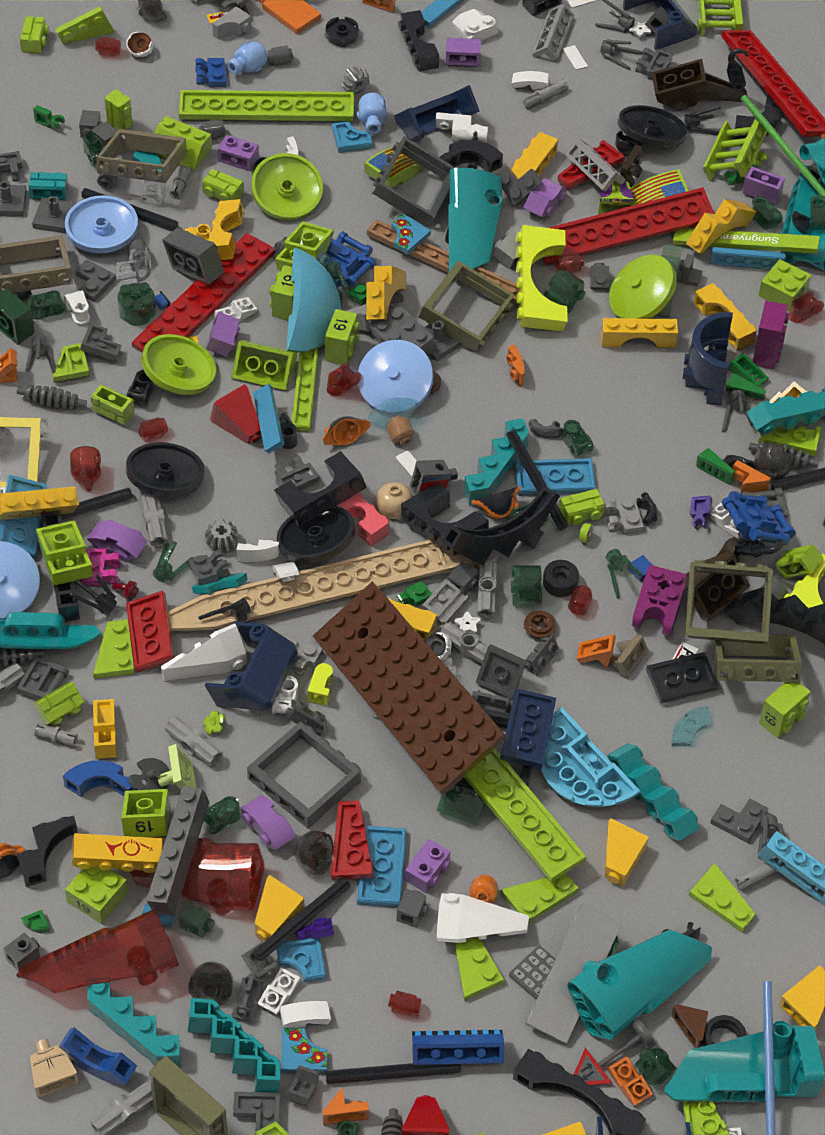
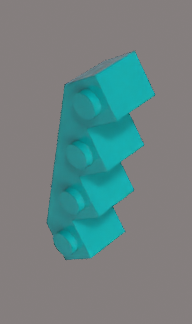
M825 388L820 393H815L814 391L801 393L800 397L792 398L791 395L781 397L774 403H770L769 400L763 401L746 413L755 429L763 436L772 433L777 426L782 427L785 431L792 429L801 420L807 426L815 424L822 416H825Z
M524 418L505 421L504 437L492 439L491 455L478 458V474L465 476L464 493L469 506L472 505V500L492 495L495 489H498L508 471L514 467L515 461H518V456L506 436L507 432L514 429L527 449L529 431Z
M627 743L607 755L611 763L614 762L640 790L641 793L635 796L636 800L642 799L646 804L645 810L655 822L660 821L665 827L663 832L668 838L680 841L700 829L695 812L681 807L677 791L674 788L663 786L659 770L654 766L644 763L643 753L638 746Z
M110 977L87 979V1000L89 1011L93 1015L98 1016L118 1036L121 1035L127 1040L130 1046L141 1055L146 1056L154 1066V1062L157 1060L161 1061L167 1056L178 1067H181L179 1035L157 1036L156 1015L135 1016L133 996L112 997Z
M190 998L188 1032L209 1033L210 1053L232 1054V1073L255 1075L254 1092H278L280 1060L275 1055L271 1056L264 1049V1045L252 1034L249 1036L241 1028L242 1025L230 1014L226 1015L219 1008V1004L213 999Z

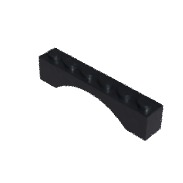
M60 510L40 513L42 527L63 523ZM74 582L53 586L58 614L64 617L65 622L80 619L78 601L70 596V593L76 594Z
M528 1049L514 1069L513 1080L531 1091H558L584 1102L599 1117H602L609 1135H641L645 1128L646 1118L639 1111L629 1109L619 1099L607 1096L600 1088L592 1087L584 1082L580 1076L570 1074L560 1064L547 1060L540 1052H533Z

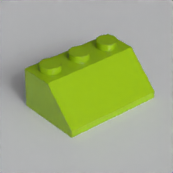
M165 116L156 126L154 134L186 138L187 155L179 164L180 166L185 168L187 166L190 170L195 171L212 150L211 134L168 116ZM156 153L158 157L165 160L169 157V155Z
M246 340L238 341L231 378L260 385L270 384L273 388L286 390L295 369L298 352Z

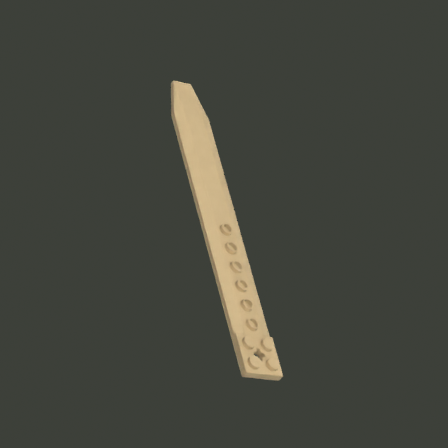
M425 540L299 571V575L294 576L295 580L283 582L282 579L277 580V577L201 595L168 611L170 628L172 632L214 630L230 626L239 619L238 617L234 618L230 610L199 620L198 617L229 606L242 598L248 602L251 608V612L246 614L248 619L243 621L246 622L359 594L372 581L379 588L435 574L451 573L461 561L473 567L480 564L462 554H457L453 557L434 542Z

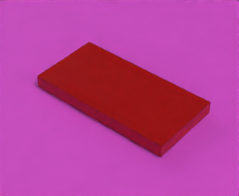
M162 590L127 602L126 609L134 669L136 672L153 668L174 659L165 592Z

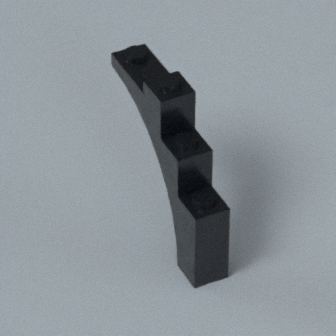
M543 486L532 502L508 521L491 528L478 530L463 529L451 524L441 542L482 566L493 549L508 558L519 541L534 549L544 534L540 528L560 498V495Z
M764 587L739 595L727 606L725 612L737 624L762 622ZM771 593L769 623L795 629L825 645V603L808 608L796 595L778 600Z

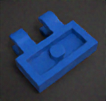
M202 58L195 59L196 84L209 83V87H226L224 58H207V61Z

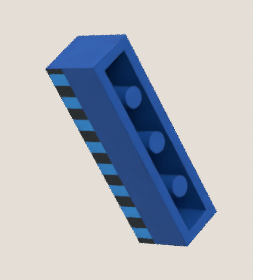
M412 1031L413 1065L504 1063L503 1031Z

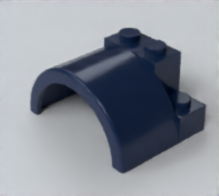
M733 312L716 313L701 320L694 329L689 354L685 353L684 365H687V368L683 369L682 379H686L685 387L704 389V396H707L706 404L722 405L729 364L725 361Z

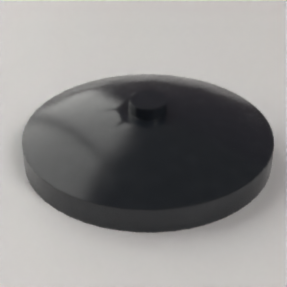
M645 105L629 106L621 110L618 117V126L622 132L630 138L647 145L674 147L683 143L686 138L687 127L684 122L674 114L660 108Z
M156 442L142 445L129 454L126 461V475L134 486L146 493L162 497H177L189 494L201 485L204 478V464L197 454L186 447L173 443Z
M334 506L300 527L290 516L280 526L276 539L279 542L281 554L287 559L298 563H315L332 558L346 549L355 536V524L348 511Z

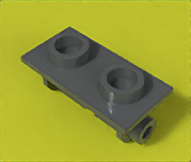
M554 634L550 637L541 638L534 648L535 653L531 652L527 659H525L527 660L525 669H533L537 677L559 650Z
M480 690L477 692L473 691L472 697L482 708L510 714L513 703L510 697L493 696L480 692Z
M291 700V708L288 707L284 713L287 715V718L296 724L304 719L306 720V726H310L316 734L321 735L324 730L323 727L327 728L326 716L319 711L313 712L308 709V705L300 700Z
M249 973L246 978L242 977L232 1012V1017L235 1019L254 1021L264 985L263 981H258L257 975L254 973Z

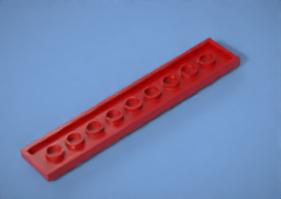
M751 30L722 32L721 37L732 50L741 48L747 51L748 57L743 53L737 54V57L790 119L801 135L807 138L821 137V134L825 133V118Z
M704 187L552 226L549 228L565 230L566 245L561 256H547L542 259L544 264L548 265L697 226L704 213L714 214Z
M246 233L235 243L236 249L233 259L221 260L224 273L209 285L196 280L132 341V347L143 352L148 341L156 336L165 334L180 335L187 338L191 336L215 310H218L274 256L273 247Z

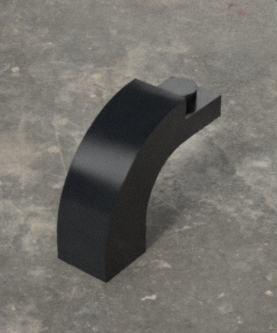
M767 95L765 110L761 114L775 129L780 108H776L777 104L773 103L774 100L770 95ZM737 115L735 129L751 127L755 116ZM747 135L734 136L733 140L744 139Z
M463 140L449 145V152L440 156L442 160L453 167L464 163H471L480 166L483 170L490 173L501 168L503 164L502 152L488 143L477 140Z

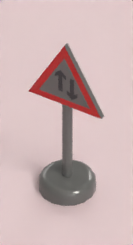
M637 1019L631 1025L635 1037L599 1063L596 1062L585 1047L574 1074L580 1076L584 1082L591 1086L612 1084L601 1067L638 1041L647 1049L655 1046V1041L645 1025Z

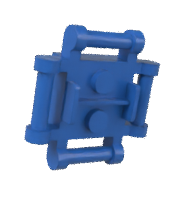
M344 231L340 232L336 240L331 239L329 247L320 262L333 278L336 288L339 286L344 287L345 285L355 287L358 284V280L369 269L376 266V261L369 257L373 252V247L358 242L349 237ZM347 243L362 252L358 253L343 244Z
M731 491L728 497L722 500L724 509L728 510L736 530L741 533L744 539L776 544L780 538L783 539L784 545H788L790 539L796 535L795 529L789 525L784 517L781 506L768 507L766 496L759 495L755 497Z

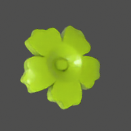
M764 151L758 152L753 162L756 167L761 165V162L767 160L768 156Z
M214 710L210 712V717L206 716L203 722L206 734L212 735L213 732L221 733L223 730L221 724H224L226 719L224 714Z

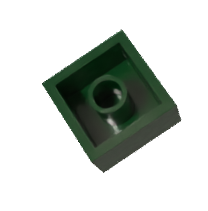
M5 289L0 292V331L19 345L35 333L32 308L28 303L21 301L15 293Z

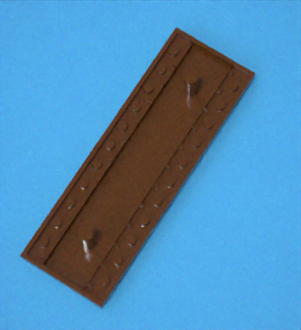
M373 581L313 635L319 645L443 795L507 738L503 731Z

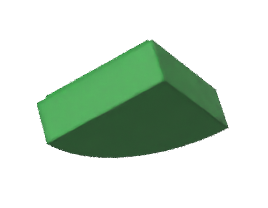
M42 910L21 918L24 926L33 932L43 933L50 931Z

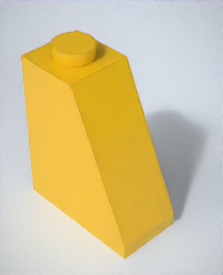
M610 818L607 828L604 877L610 882L624 887L645 852L649 837Z
M271 875L266 879L254 923L256 937L262 942H265L305 908L303 896Z
M820 965L782 995L779 1005L799 1026H813L815 1031L825 1009V969Z

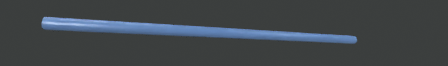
M764 981L766 1135H776L772 982Z

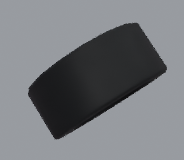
M720 1015L715 1016L706 1024L702 1042L703 1046L715 1044L711 1039V1034L717 1028L730 1029L737 1035V1038L747 1036L745 1027L739 1020L733 1016Z

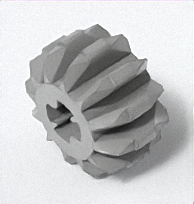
M355 64L353 67L349 66V69L344 70V74L340 76V83L346 92H354L356 94L357 91L361 92V89L366 88L365 85L369 83L370 76L364 67Z
M224 519L222 522L215 520L214 525L209 524L205 532L206 544L211 547L212 551L218 549L228 552L229 548H235L239 540L236 526H233L231 521L225 523Z

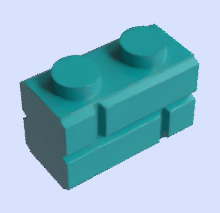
M31 172L29 180L30 199L53 196V198L57 197L58 199L66 200L68 190L67 173Z

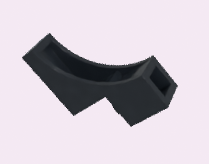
M74 815L61 817L56 821L44 822L32 827L37 849L26 850L21 854H17L26 887L47 881L46 864L51 852L60 842L74 835V833H78Z

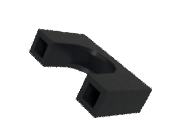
M341 451L324 460L329 474L333 478L331 484L325 489L315 493H304L291 480L274 489L280 505L299 527L367 488L362 474Z
M436 483L401 503V517L405 523L410 524L431 542H434L443 551L448 552L454 557L459 553L441 542L450 525L453 524L460 528L471 530L489 528V520L477 511L453 523H441L433 520L434 516L450 507V492Z

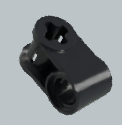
M144 370L136 373L132 385L128 389L127 397L133 399L135 403H140L146 407L154 390V383Z
M282 413L279 417L284 441L282 447L292 449L298 443L297 428L291 422L288 415Z

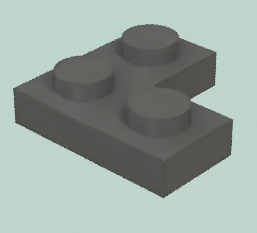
M506 166L497 174V176L502 178L503 191L515 206L528 197L531 191L536 190L543 184L533 169L527 171L519 179L509 166Z
M87 259L75 270L76 276L87 281L79 291L82 290L85 298L93 302L116 280V274Z
M90 323L80 350L116 361L122 345L105 340L108 329Z
M749 798L742 811L738 813L721 804L711 818L710 824L748 843L760 825L761 817L767 814L768 807Z
M234 1092L233 1117H256L255 1132L274 1122L279 1124L280 1092Z

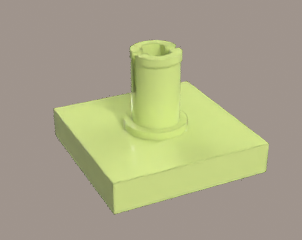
M176 744L169 746L172 770L158 776L160 786L165 787L174 783L180 790L182 787L197 788L192 761Z

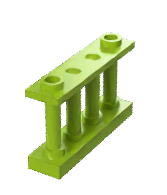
M697 0L699 13L697 29H700L701 36L705 34V27L742 30L741 0ZM704 5H728L731 8L705 9ZM705 16H730L732 19L731 21H706Z
M756 118L751 127L731 129L728 121H724L703 165V171L709 181L713 180L716 172L720 170L736 169L740 177L747 176L767 134L765 128ZM747 135L744 139L732 140L733 136ZM742 146L740 150L726 152L729 147ZM737 157L735 162L721 163L722 159Z

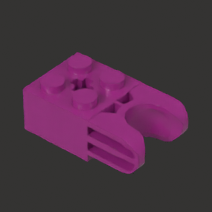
M649 564L633 614L632 626L641 628L645 620L654 618L662 623V634L671 636L685 592L686 574Z

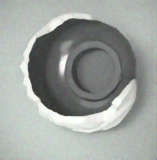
M438 632L426 638L425 642L442 662L445 661L448 655L451 654L452 644L450 637L445 633Z

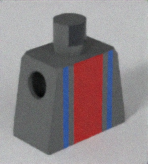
M444 460L416 461L410 488L414 496L436 483L447 490L449 481L458 479V472L456 468L448 469Z

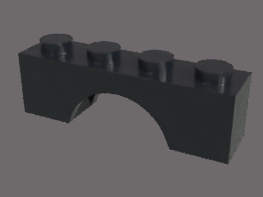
M421 11L401 13V21H398L399 30L403 31L404 42L408 43L409 54L412 53L414 65H417L419 71L439 68V53L435 44L419 39L420 36L425 34V20Z

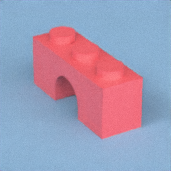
M359 492L336 505L348 511L352 518L362 519L358 523V535L370 546H373L389 535L388 519L378 513L372 504L366 502Z

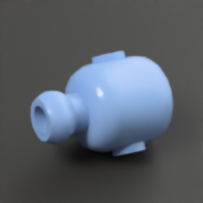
M247 41L240 45V48L235 51L234 58L228 61L229 71L232 74H239L240 72L248 74L262 70L268 59L266 49L256 41Z
M367 93L359 100L357 117L370 134L380 132L387 118L386 99L378 93Z

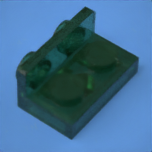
M453 786L446 794H442L437 812L478 825L486 803L477 793L471 792L470 795L462 793V788Z

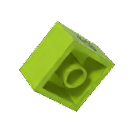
M779 259L761 281L759 296L767 301L787 304V311L791 312L808 291L811 274Z
M283 265L281 272L278 271L275 284L271 285L269 290L272 316L289 320V316L293 311L294 283H291L292 267Z
M335 309L325 335V361L347 366L349 359L353 358L354 346L358 345L360 334H357L360 327V322L357 321V313Z
M785 682L764 700L759 724L777 738L783 733L787 734L792 729L794 723L797 721L801 722L807 714L806 708L810 703L809 696L811 691L799 682Z
M168 789L125 791L121 816L124 836H167L171 810Z
M92 867L82 869L65 888L67 903L100 924L105 921L128 893L127 879L112 870L105 871Z

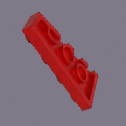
M602 140L597 148L593 147L612 167L625 162V156L605 140ZM589 157L583 159V165L588 164ZM576 164L570 165L558 175V182L568 190L590 179ZM598 166L593 167L592 174L598 173Z
M359 800L338 802L330 875L332 880H339L340 878H374L362 806Z

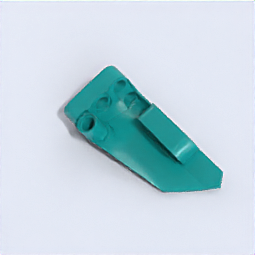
M453 168L450 170L449 272L457 261L462 262L473 270L490 262L499 215L502 211V178L493 173L473 168Z
M12 612L6 616V620L0 619V648L72 649L87 644L102 635L95 625H65L64 617L57 613Z
M668 930L599 962L587 961L582 968V972L567 984L568 991L584 1027L592 1036L612 1040L641 1014H648L655 1010L711 961L712 947L684 934Z
M781 1020L774 1022L775 1097H817L825 1075L814 1027L790 1026L787 1022ZM764 1031L690 1049L663 1092L673 1101L765 1102Z

